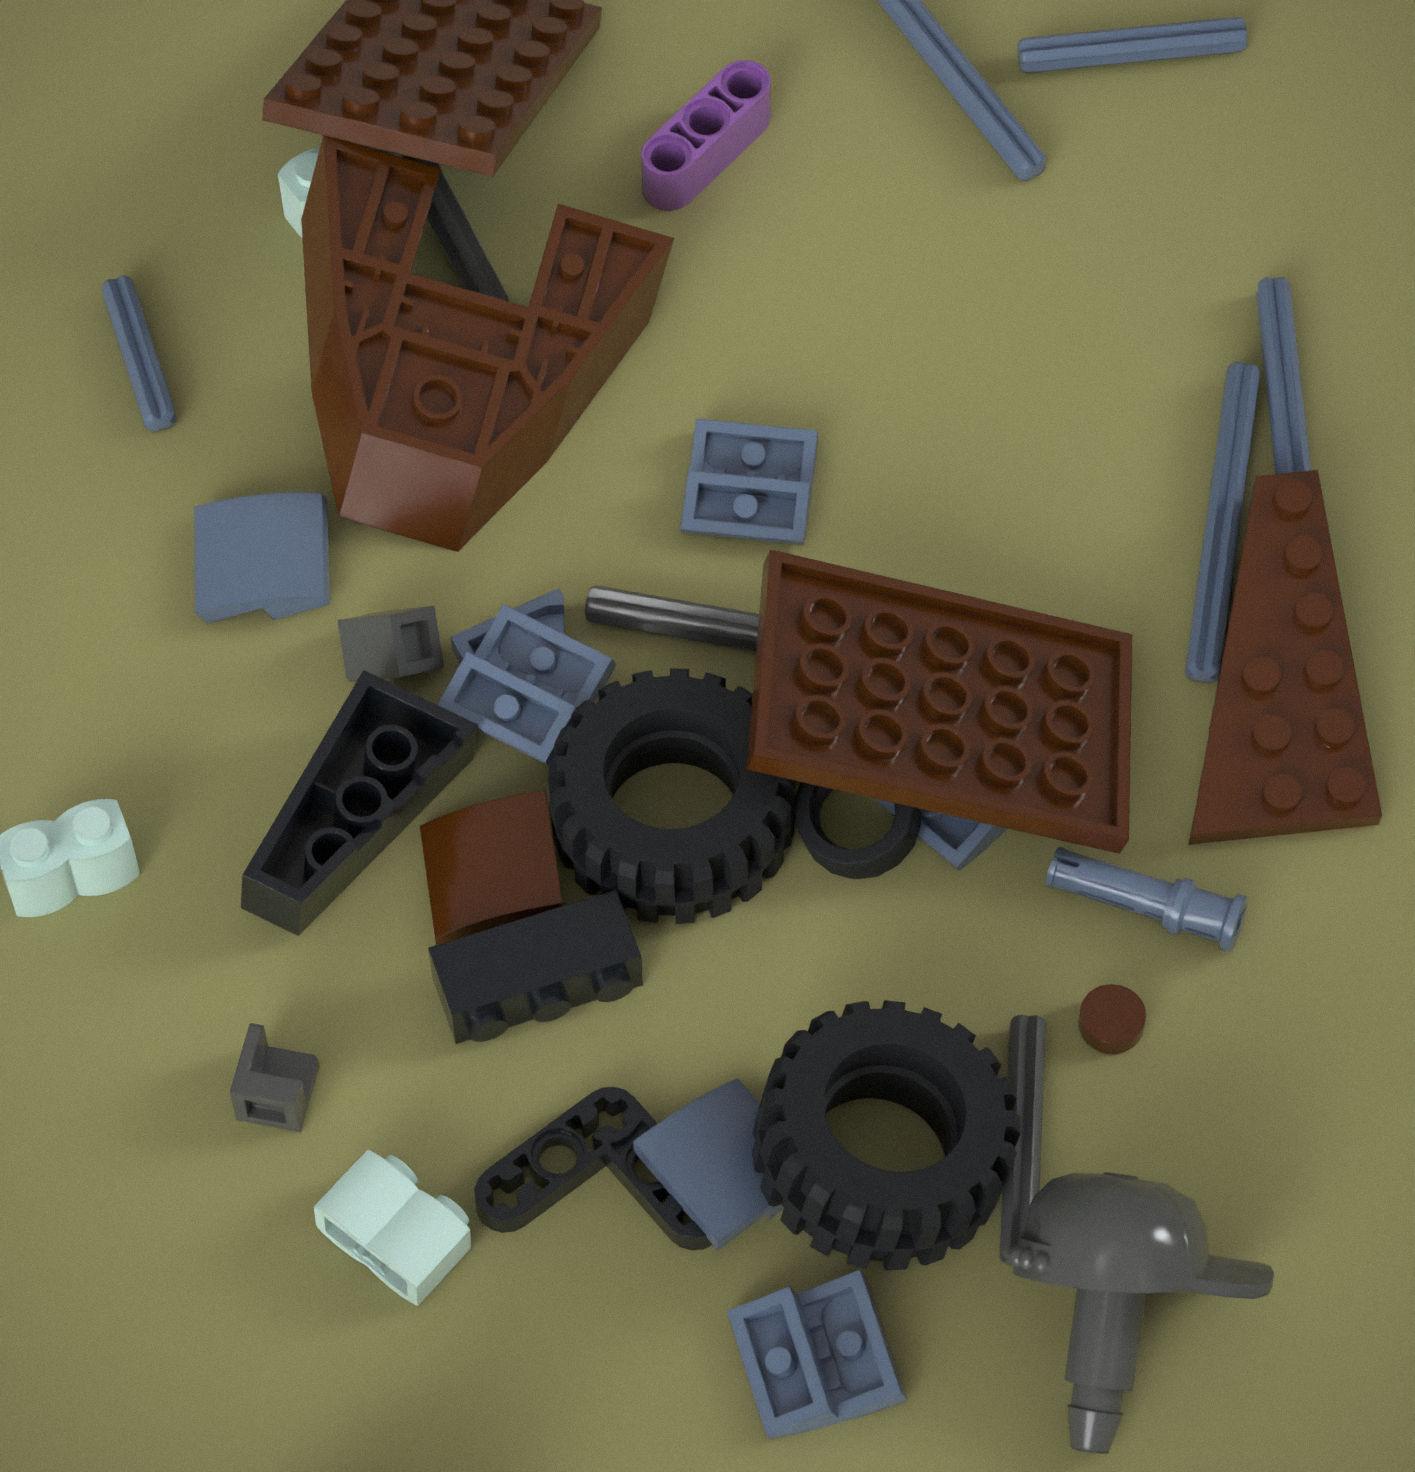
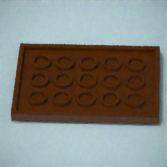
M346 0L265 96L262 120L494 177L598 31L602 7L584 3L583 0Z
M770 549L763 564L747 770L1120 854L1129 841L1132 634Z

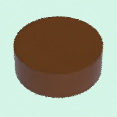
M1115 984L1102 985L1090 991L1084 998L1080 1007L1079 1030L1083 1039L1092 1048L1103 1053H1122L1133 1048L1140 1041L1145 1027L1146 1010L1140 997L1131 989Z

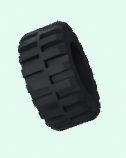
M670 668V676L653 677L652 670L632 674L633 683L621 686L619 681H614L599 689V702L596 704L590 700L583 701L571 714L572 727L568 725L562 728L554 743L555 757L549 762L548 782L553 836L557 838L559 856L566 868L574 869L575 882L587 894L594 895L599 890L602 891V894L616 890L624 911L626 907L637 910V920L657 923L659 915L675 916L676 924L694 923L695 913L708 910L711 917L715 918L731 911V900L738 896L742 902H748L762 891V876L767 879L774 877L783 864L784 849L791 846L794 834L796 781L747 770L753 694L744 687L737 686L734 691L726 688V678L711 673H705L703 679L689 677V669ZM669 763L688 764L702 768L722 780L733 793V797L728 804L715 816L698 825L680 829H662L645 825L629 817L612 800L621 785L636 773L652 766Z
M884 1000L881 1009H870L869 1002L867 1001L846 1004L842 1017L838 1018L834 1011H827L811 1020L808 1032L806 1030L796 1031L785 1043L781 1057L775 1059L752 1133L756 1138L752 1149L754 1170L758 1173H764L760 1189L770 1206L776 1207L782 1204L784 1207L780 1221L794 1235H798L804 1230L812 1236L813 1239L810 1247L827 1257L833 1249L849 1255L848 1265L867 1269L870 1260L883 1261L884 1269L887 1271L906 1270L910 1259L913 1257H917L919 1263L925 1266L942 1260L949 1246L951 1249L960 1250L974 1238L979 1225L987 1223L996 1207L1017 1155L1015 1146L1020 1137V1116L1013 1110L1017 1097L1008 1078H997L1002 1064L993 1052L987 1047L979 1051L973 1045L976 1035L960 1023L954 1029L940 1021L942 1013L923 1007L921 1014L905 1010L906 1003ZM875 1098L898 1103L915 1112L932 1128L940 1141L945 1158L927 1168L909 1172L887 1171L870 1166L854 1157L838 1142L829 1127L825 1114L840 1104L856 1099Z

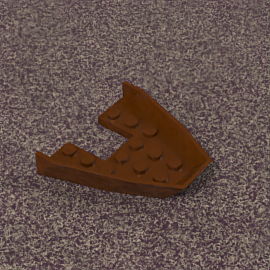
M323 135L301 218L311 391L338 517L458 552L548 462L647 326L675 238L558 204L529 306H521L411 273L438 183L440 168Z

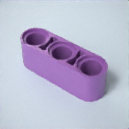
M740 60L725 66L646 141L641 153L642 192L645 200L651 206L665 211L683 208L765 131L770 124L771 78L768 71L761 64L749 60Z

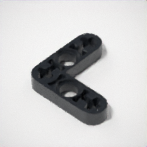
M617 1087L600 1088L586 1096L489 1167L478 1178L474 1188L476 1211L481 1222L494 1231L501 1233L514 1232L525 1227L607 1166L671 1241L679 1247L688 1250H703L712 1245L707 1239V1235L695 1221L688 1222L685 1225L682 1224L683 1208L669 1194L663 1184L660 1182L649 1183L642 1181L636 1176L633 1168L640 1158L633 1151V1141L658 1123L634 1096L626 1090ZM606 1111L608 1115L613 1117L622 1112L623 1128L616 1131L614 1127L607 1125L597 1131L599 1128V1113ZM579 1128L582 1135L575 1131V1129ZM594 1133L592 1135L594 1151L589 1152L584 1139ZM562 1145L570 1148L575 1152L577 1161L571 1170L565 1173L554 1174L548 1172L539 1163L541 1154L552 1146ZM523 1167H528L533 1181L530 1180L526 1184L524 1182ZM534 1183L538 1185L542 1190L536 1191ZM522 1186L516 1193L518 1206L510 1209L508 1205L501 1203L494 1208L492 1207L494 1205V1190L500 1188L503 1192L509 1194Z

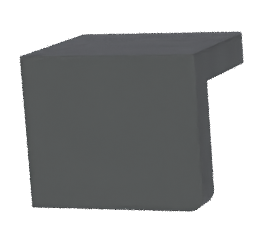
M434 606L381 611L337 620L346 677L350 682H356L363 670L382 679L444 668Z
M250 1023L230 1089L236 1120L301 1132L319 1069L318 1058L311 1054L269 1047L264 1025Z

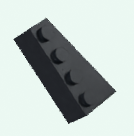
M363 670L242 875L241 908L299 936L473 760L478 724Z

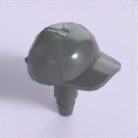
M1104 1172V1174L1071 1173L1054 1178L1035 1195L1028 1206L1017 1243L1011 1244L1006 1251L1007 1259L1014 1266V1275L1047 1284L1077 1288L1064 1377L1065 1381L1074 1383L1071 1404L1067 1405L1070 1442L1072 1449L1098 1454L1109 1453L1123 1415L1120 1412L1123 1391H1133L1147 1293L1184 1291L1222 1297L1256 1299L1267 1296L1270 1293L1274 1279V1272L1271 1266L1267 1264L1210 1255L1208 1253L1206 1226L1193 1199L1165 1183L1140 1180L1136 1176Z

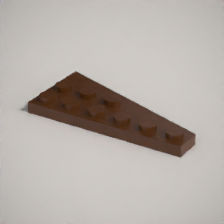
M1318 470L1256 476L1188 845L1379 825L1382 812Z

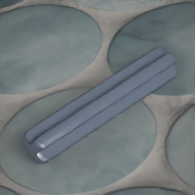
M124 275L117 279H108L102 285L103 298L144 425L153 432H157L162 428H171L177 420L175 408L134 282L130 277Z

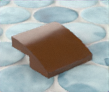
M546 790L522 793L475 804L420 825L436 945L499 926V924L510 923L563 906Z

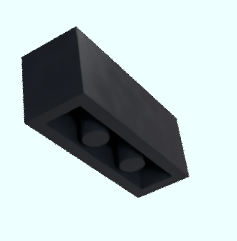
M616 890L428 948L432 978L456 1044L471 1039L477 1042L488 1041L502 1035L509 1027L534 1019L538 1022L552 1021L565 1015L570 1008L595 1000L600 1002L616 1001L628 995L633 988L643 986L641 954Z

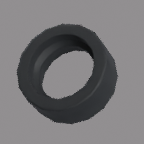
M800 782L795 797V826L812 858L830 873L851 879L878 877L898 866L914 848L921 827L919 808L894 803L895 818L892 827L881 840L865 848L847 849L839 847L829 840L821 828L820 811L824 800L834 789Z

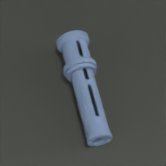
M1062 847L1056 849L1054 858L1057 860H1051L1046 878L1047 887L1071 892L1162 921V928L1167 929V933L1177 936L1182 931L1219 942L1220 950L1231 952L1234 948L1245 916L1248 902L1247 896L1237 894L1232 899L1196 888L1195 880L1186 877L1183 880L1176 879L1175 883H1170L1079 855Z

